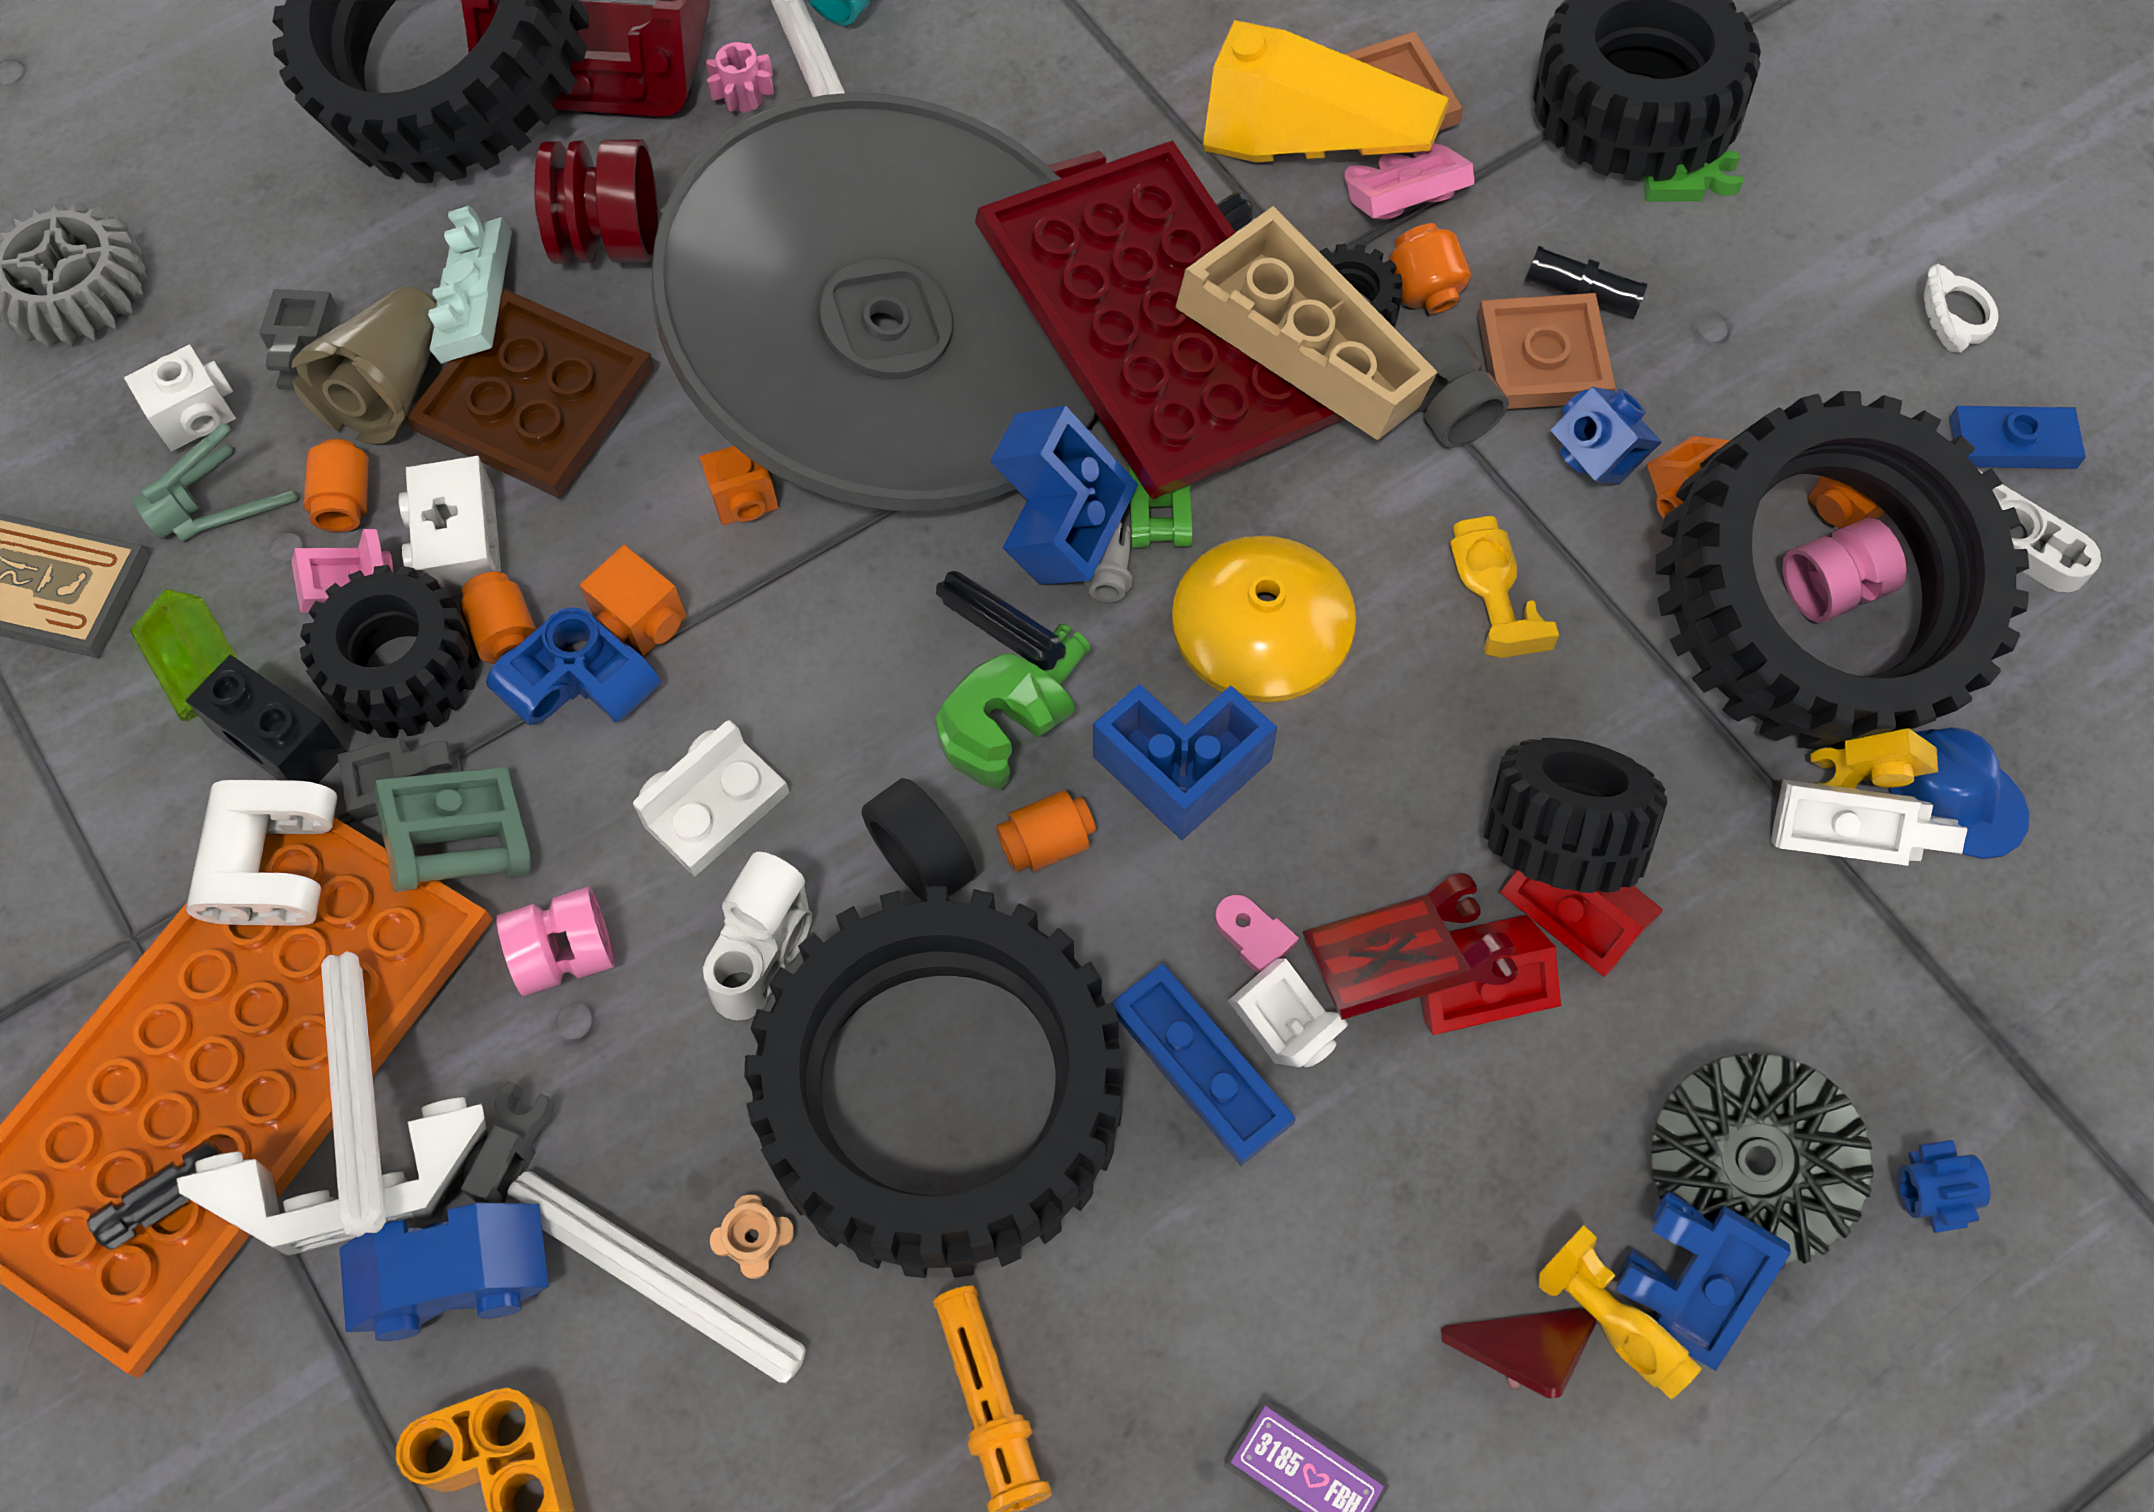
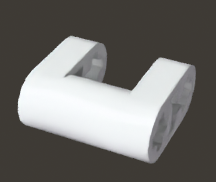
M224 780L214 783L210 790L186 905L187 913L205 922L226 925L297 926L313 923L316 920L321 893L320 884L312 879L295 874L259 873L266 834H322L330 831L334 821L338 799L337 794L332 789L321 784L306 781Z

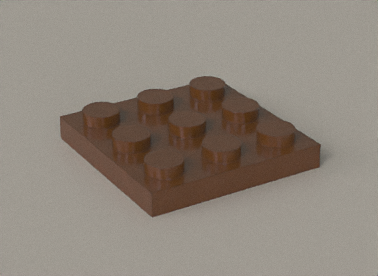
M505 289L501 294L492 348L449 361L406 418L413 431L469 457L479 456L482 463L560 498L655 366L650 353Z

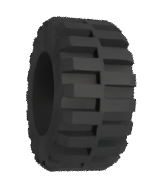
M1564 0L1555 10L1554 16L1549 20L1543 40L1533 92V100L1536 103L1534 111L1538 122L1543 129L1546 128V135L1557 148L1562 146L1566 148L1565 153L1568 158L1579 165L1585 161L1593 165L1594 172L1606 176L1610 172L1623 174V180L1640 181L1642 176H1653L1654 181H1661L1673 178L1677 166L1681 164L1686 168L1687 174L1698 171L1704 167L1705 162L1710 164L1727 151L1728 146L1735 142L1741 130L1761 65L1759 60L1761 54L1759 40L1755 32H1753L1754 29L1743 11L1736 13L1737 8L1732 0ZM1631 73L1651 75L1660 79L1640 77Z

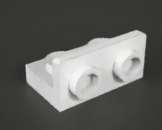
M727 720L716 730H708L701 734L690 746L688 754L670 770L661 771L652 776L642 787L639 796L633 802V806L644 828L696 877L790 792L787 783L744 743L739 728L731 720Z

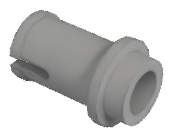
M1119 522L1091 580L1084 581L1089 589L1090 596L1101 602L1113 603L1120 601L1132 587L1133 576L1128 571L1132 531L1129 526L1124 527L1122 538L1120 539L1121 522Z

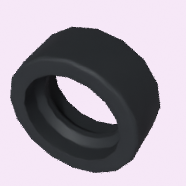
M900 778L863 805L861 815L874 842L898 876L923 902L927 901L926 886H947L950 897L974 879L977 873L974 861L960 835L938 805L912 780Z

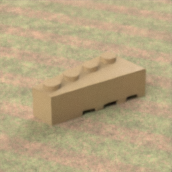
M1274 206L1185 269L1176 309L1376 440H1379L1420 408L1438 373Z

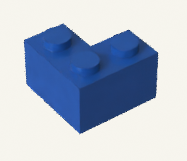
M1066 405L1017 413L1014 415L990 460L1003 476L1027 499L1003 549L1039 585L1090 581L1138 483Z
M1138 684L1093 723V757L1182 841L1272 760L1277 726L1231 685L1184 725L1143 686Z

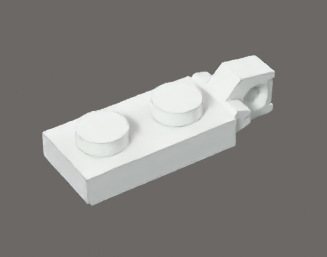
M1783 779L1771 842L1775 847L1781 849L1908 866L1909 861L1922 860L1924 849L1962 854L1967 827L1960 826L1956 819L1931 815L1933 804L1917 800L1912 796Z

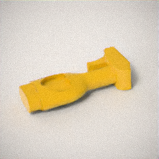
M1484 516L1457 522L1453 526L1455 538L1450 541V546L1459 576L1466 588L1484 600L1492 625L1484 645L1485 655L1506 658L1554 650L1559 637L1556 622L1544 621L1537 612L1535 601L1527 602L1524 609V620L1516 621L1508 592L1517 579L1518 568L1507 531L1499 529L1497 519L1494 516Z
M1583 1225L1540 1272L1539 1288L1551 1296H1557L1565 1289L1597 1319L1615 1352L1653 1388L1657 1386L1672 1400L1691 1383L1702 1368L1688 1356L1689 1351L1655 1319L1635 1307L1621 1303L1605 1289L1615 1277V1274L1604 1266L1596 1255L1594 1247L1597 1237Z

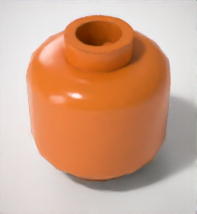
M1427 223L1404 232L1394 241L1395 249L1389 255L1388 260L1391 259L1396 265L1394 274H1401L1403 281L1401 302L1411 309L1426 308L1428 314L1434 315L1451 309L1461 301L1459 293L1469 284L1472 273L1459 239L1454 232L1448 229H1438L1435 223Z

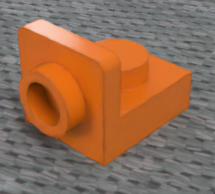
M735 446L699 456L722 526L736 521H752L766 512L779 509L769 471L748 458Z

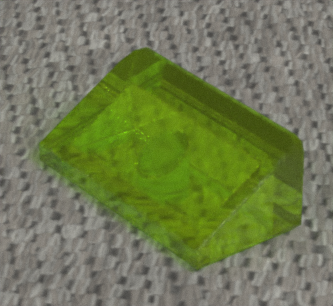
M165 589L130 629L171 705L182 721H189L198 716L185 700L230 654L237 658L206 603L197 595Z

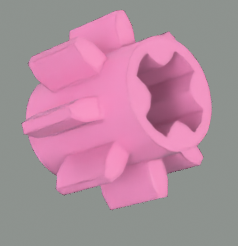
M733 42L726 44L719 49L715 60L709 59L706 61L709 74L707 84L712 100H719L724 97L728 111L748 112L758 109V106L763 102L764 95H773L774 93L770 57L768 54L757 57L751 43Z

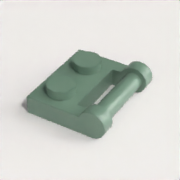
M507 767L376 780L373 795L389 860V875L394 892L416 890L417 883L501 872H504L507 878L529 875V847ZM498 836L501 847L417 857L414 856L412 845Z

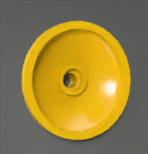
M1248 536L1227 541L1210 549L1189 567L1180 580L1173 600L1172 628L1177 647L1183 659L1191 670L1205 683L1220 692L1225 691L1231 685L1248 701L1278 702L1310 693L1326 683L1339 670L1352 646L1356 628V609L1353 596L1345 579L1338 569L1320 553L1306 545L1286 538ZM1259 593H1270L1275 595L1276 599L1273 601H1263L1257 595Z

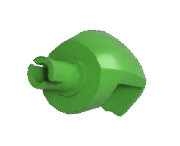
M1059 624L1056 627L1054 633L1058 635L1059 642L1065 645L1066 654L1063 659L1057 660L1052 670H1042L1020 656L1004 653L978 665L962 679L942 704L935 720L939 745L953 768L981 785L1002 790L1009 782V775L1011 774L1008 758L1012 754V746L1007 736L989 716L994 709H998L1039 738L1073 715L1075 711L1074 702L1061 687V684L1082 657L1087 655L1091 649L1089 642L1081 633L1076 631L1070 639L1068 635L1072 631V627L1065 624Z

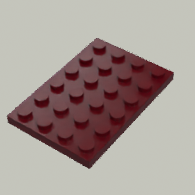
M1173 140L978 207L975 224L1151 500L1344 420L1343 417L1175 308L1185 269L1235 234V231Z

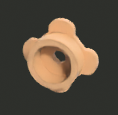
M752 1194L744 1195L736 1201L735 1208L725 1216L721 1227L713 1230L710 1236V1246L716 1255H728L740 1264L741 1272L745 1277L759 1279L768 1273L770 1269L769 1260L779 1247L787 1246L792 1242L794 1227L788 1218H776L768 1209L763 1207L760 1197ZM751 1230L757 1231L759 1235L758 1239L753 1243L746 1241V1234Z

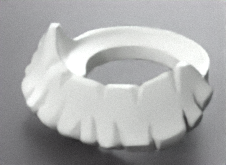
M1936 264L1929 268L1924 292L1925 309L1927 316L1931 318L1930 324L1933 330H1937L1936 334L1944 347H1946V350L1961 353L1969 344H1979L1985 341L1995 331L1999 316L1997 306L1990 294L1978 283L1966 277L1955 276L1943 265ZM1952 291H1962L1973 296L1985 311V323L1981 325L1970 324L1960 319L1957 315L1951 314L1947 308L1945 295Z

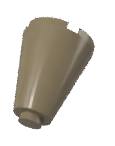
M404 286L398 287L304 347L293 359L291 368L297 367L298 375L292 382L303 404L321 422L337 432L343 425L360 432L359 436L355 439L357 441L368 444H380L391 440L401 429L432 354L430 345L434 324L430 320L428 313L429 310L436 308V301L422 290Z

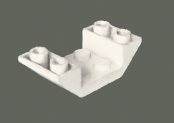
M464 1097L442 1100L422 1107L423 1118L408 1122L419 1179L408 1182V1179L404 1177L403 1171L382 1175L385 1223L403 1219L409 1225L433 1218L463 1172L471 1150L478 1142L483 1141L487 1135L482 1104L467 1107ZM242 1152L225 1153L195 1162L196 1174L177 1178L180 1194L287 1256L355 1238L344 1231V1224L340 1220L339 1199L336 1200L335 1197H330L329 1190L312 1192L283 1201L285 1213L280 1214L272 1173L256 1159L243 1160Z

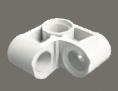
M755 852L752 854L723 901L722 909L725 916V926L703 966L704 981L713 1006L725 1018L736 1021L750 1019L755 1016L757 1009L762 1010L767 1005L772 994L769 983L780 967L786 970L788 965L797 957L800 952L798 945L807 938L812 924V912L808 907L804 888L805 880L802 874L788 862L766 852ZM744 972L752 975L748 982L740 987L728 988L722 986V982L734 973Z

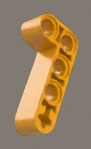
M510 1388L492 1390L427 1414L410 1423L400 1435L396 1446V1462L401 1473L414 1483L445 1493L457 1491L481 1482L488 1512H515L514 1501L517 1492L529 1481L539 1479L544 1489V1498L537 1512H575L552 1420L543 1406L518 1390ZM522 1409L525 1414L526 1423L523 1433L513 1443L500 1446L497 1440L499 1422L512 1410ZM450 1435L453 1441V1453L450 1461L441 1470L430 1473L426 1463L429 1448L437 1439Z

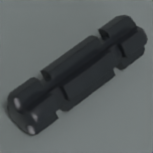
M204 1141L183 1154L182 1159L184 1162L176 1166L172 1161L122 1193V1202L118 1205L110 1201L91 1213L87 1219V1225L95 1240L107 1249H115L136 1235L135 1227L142 1224L146 1229L189 1201V1198L179 1193L177 1178L196 1174L195 1162L223 1154L222 1151L210 1141Z

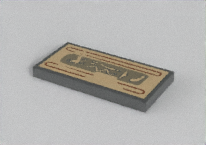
M0 514V636L99 659L150 555L139 544Z

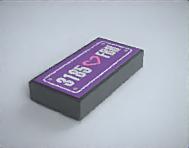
M1263 1401L1224 1466L1289 1512H1375L1390 1486L1265 1401Z

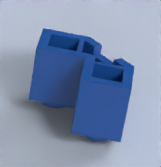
M474 1203L448 1209L449 1221L435 1222L424 1228H408L407 1222L401 1219L385 1223L377 1233L366 1232L360 1237H355L339 1248L346 1332L375 1331V1339L377 1341H396L418 1335L421 1332V1324L449 1309H477V1316L483 1319L505 1317L521 1311L522 1301L549 1287L539 1204Z

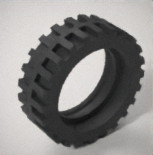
M286 0L285 5L274 7L272 22L283 32V36L272 41L274 56L286 66L279 71V74L285 86L296 95L295 100L368 167L374 165L385 176L397 180L401 178L404 171L416 183H432L434 172L440 171L450 181L466 178V167L479 163L485 170H488L501 163L497 154L511 145L518 151L531 142L526 133L539 120L548 125L558 113L551 106L558 94L562 92L570 95L577 81L570 73L573 61L583 62L587 50V45L578 35V30L589 28V12L580 0H500L495 15L480 41L449 71L426 84L412 89L390 93H374L366 91L364 70L366 56L379 23L397 0Z
M1840 391L1825 403H1822L1819 394L1800 398L1785 410L1778 407L1712 453L1700 463L1702 469L1686 479L1675 494L1684 503L1665 515L1660 531L1661 534L1672 537L1673 542L1671 546L1656 555L1655 574L1669 575L1670 590L1657 598L1661 616L1674 614L1681 634L1670 639V642L1677 656L1679 657L1690 651L1702 670L1692 677L1693 681L1703 693L1717 687L1730 700L1722 711L1737 722L1754 715L1763 720L1759 734L1772 740L1779 741L1800 733V748L1819 750L1839 742L1840 749H1845V741L1906 728L1914 729L1934 722L1936 718L1958 711L1972 701L1970 692L1989 686L2001 672V669L1991 660L2014 651L2020 633L2008 627L2010 618L2027 612L2029 592L2016 589V574L2029 569L2027 549H2014L2010 530L2020 526L2021 523L2015 507L2002 510L1993 489L2003 483L1993 468L1980 473L1968 458L1975 450V447L1962 435L1949 441L1939 434L1936 430L1941 419L1923 410L1912 418L1900 414L1902 400L1886 395L1881 396L1868 406H1862L1860 391ZM1810 474L1834 479L1849 485L1881 507L1905 537L1919 572L1922 590V612L1916 639L1909 654L1892 669L1875 675L1857 676L1828 666L1802 649L1784 631L1773 616L1757 581L1753 564L1752 534L1760 500L1779 482L1794 475Z
M926 886L927 901L902 904L900 891L898 890L879 895L883 910L860 919L854 906L836 915L840 928L838 933L823 942L812 932L798 945L804 963L794 975L782 967L778 969L769 983L776 1001L770 1012L761 1009L756 1010L750 1028L758 1046L756 1055L745 1056L744 1077L752 1090L753 1099L752 1102L746 1105L750 1123L760 1140L761 1152L791 1204L800 1216L805 1215L813 1223L822 1238L835 1248L839 1243L847 1246L855 1252L859 1262L879 1269L881 1262L885 1261L900 1265L905 1276L926 1278L927 1268H951L953 1277L957 1278L975 1275L973 1268L975 1263L998 1257L1001 1267L1021 1259L1020 1247L1037 1237H1040L1043 1243L1046 1244L1061 1232V1219L1073 1207L1082 1211L1093 1196V1182L1100 1170L1107 1171L1114 1153V1138L1117 1127L1121 1126L1123 1108L1124 1057L1123 1049H1120L1119 1021L1114 1004H1106L1102 996V978L1092 962H1088L1083 966L1074 958V941L1060 928H1057L1048 937L1038 930L1037 912L1020 903L1016 906L1012 916L996 911L994 893L974 889L970 903L952 902L949 900L947 886ZM933 976H959L977 979L998 986L1016 996L1031 1011L1042 1027L1050 1044L1055 1065V1091L1050 1114L1042 1132L1030 1150L1012 1168L994 1180L974 1189L946 1195H923L898 1190L867 1175L845 1155L837 1144L826 1121L822 1101V1075L825 1059L832 1040L844 1023L861 1006L880 993L908 981Z

